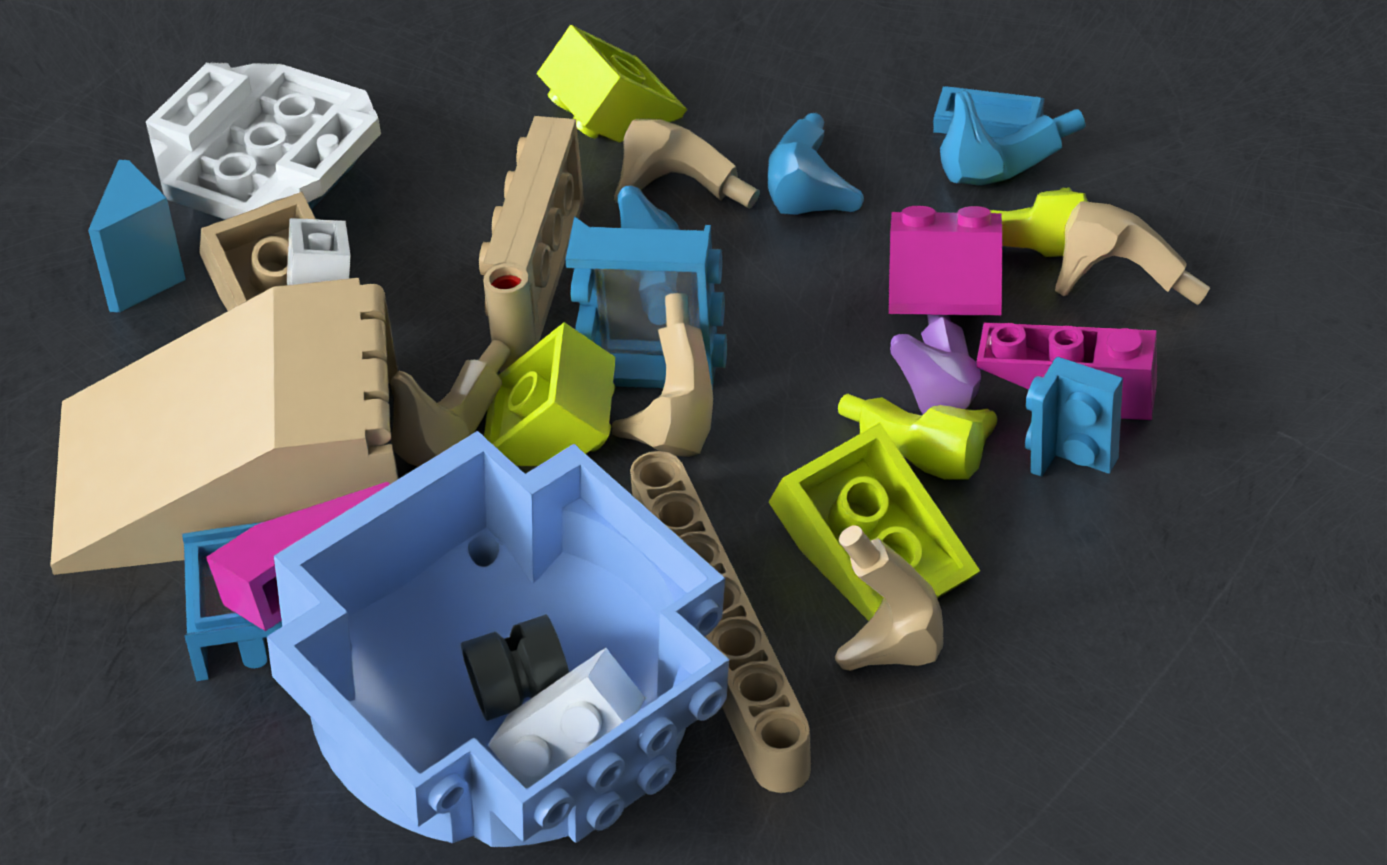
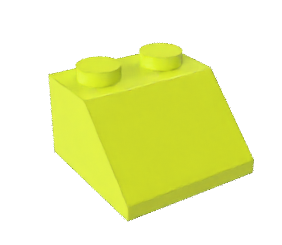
M573 25L569 26L537 72V75L551 89L547 94L548 97L559 107L571 112L574 115L573 119H576L577 129L593 139H596L601 134L620 143L624 141V136L631 122L635 119H661L672 122L682 118L688 110L638 57Z
M563 322L498 375L502 380V386L487 410L484 437L516 466H539L572 444H575L585 454L589 451H597L606 442L611 431L609 421L611 400L615 390L613 379L616 357Z

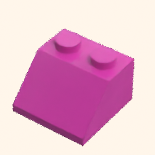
M910 206L904 208L902 212L891 213L889 314L1001 315L1002 213H991L989 209L978 206L961 208L958 210V213H935V210L931 207Z

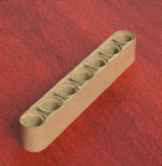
M655 451L641 455L633 462L630 469L632 496L725 578L723 617L718 625L708 635L704 636L729 659L727 698L722 708L757 782L769 791L778 793L792 792L805 784L811 772L810 729L804 712L682 462L678 457L668 452Z

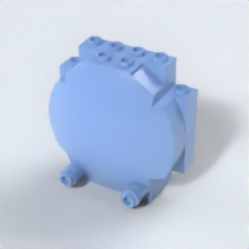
M476 431L274 555L283 627L267 636L272 677L310 715L314 734L322 754L333 772L347 789L366 806L384 818L405 829L430 838L454 843L474 836L491 847L532 845L569 836L577 843L595 829L601 831L611 826L627 806L644 794L651 795L665 787L676 772V750L683 739L686 727L696 720L703 721L712 717L722 707L727 698L729 659L704 637L718 625L723 617L725 578L575 444H572L525 474L481 433ZM547 614L560 641L569 672L604 648H607L644 695L645 700L636 714L531 787L525 788L510 774L488 746L508 714L488 721L485 720L467 673L461 643L492 632L507 638L513 625ZM530 697L524 698L523 704H524L525 702H527L528 700H530L531 698H530Z

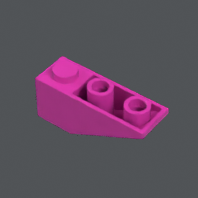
M984 323L976 361L977 368L1029 389L1036 376H1045L1057 356L1122 377L1121 419L1152 420L1157 385L1156 330Z

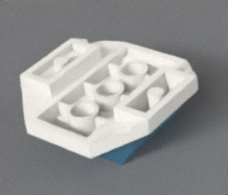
M206 63L146 121L163 194L167 197V200L225 220L299 192H303L312 210L354 166L360 155L381 134L378 116L373 109L366 90L283 64H249L230 68L228 63Z

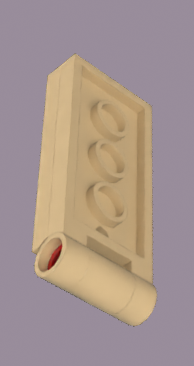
M534 116L527 137H520L518 141L517 167L515 171H508L506 175L503 206H496L494 209L491 241L483 242L480 249L479 271L481 275H484L485 314L489 320L491 342L499 340L505 343L511 351V355L499 369L501 373L540 341L566 260L574 216L579 219L583 207L584 195L576 119Z

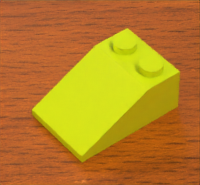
M881 423L876 424L783 477L768 502L800 551L868 621L874 616L884 597L857 576L852 569L850 555L839 543L841 533L850 526H859L870 541L875 539L882 540L905 559L932 586L937 599L980 572V569Z

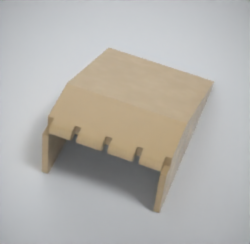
M359 278L272 287L63 400L51 552L53 574L184 560L182 533L266 522L384 482L392 484L398 480L393 445H384L391 439L388 383L398 372L383 288L377 284L360 285Z

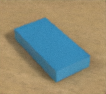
M945 86L942 88L934 115L933 132L947 134L955 112V95L964 90L970 93L976 113L990 137H1005L1014 134L1041 117L1044 113V98Z

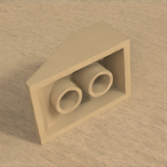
M303 192L201 228L200 256L227 311L272 287L287 285L290 218L315 219Z

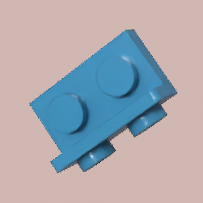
M1057 356L1044 377H1035L1026 398V409L1032 411V421L1025 439V448L1031 451L1030 472L1032 474L1042 477L1055 456L1070 460L1077 465L1088 466L1110 474L1119 458L1122 377Z

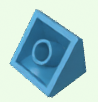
M118 160L88 230L109 312H122L186 280L167 197L129 160Z

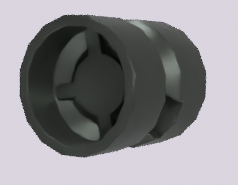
M547 614L513 625L507 638L492 632L461 643L467 673L478 705L486 721L511 713L523 704L524 698H533L569 673L560 641Z

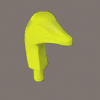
M1063 187L1060 190L1039 193L1033 207L1013 211H990L991 213H1002V246L1029 248L1041 253L1045 257H1057L1064 254L1065 225L1071 211L1080 201H1088L1085 193L1073 192L1070 187Z
M851 394L844 395L838 404L840 415L860 423V434L881 423L903 457L907 458L925 473L942 479H969L979 469L986 438L993 432L997 424V415L989 409L968 410L937 405L932 406L923 415L906 412L882 397L864 400Z

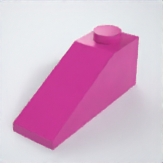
M384 482L254 525L208 555L206 558L223 605L264 631L282 621L274 555L390 485V483Z

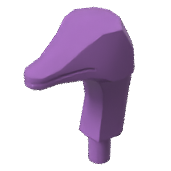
M927 314L929 326L921 333L924 343L909 334H898L891 340V355L899 364L908 380L922 414L932 406L937 405L966 409L979 392L981 382L980 369L977 368V362L969 357L962 328L951 322L950 315Z

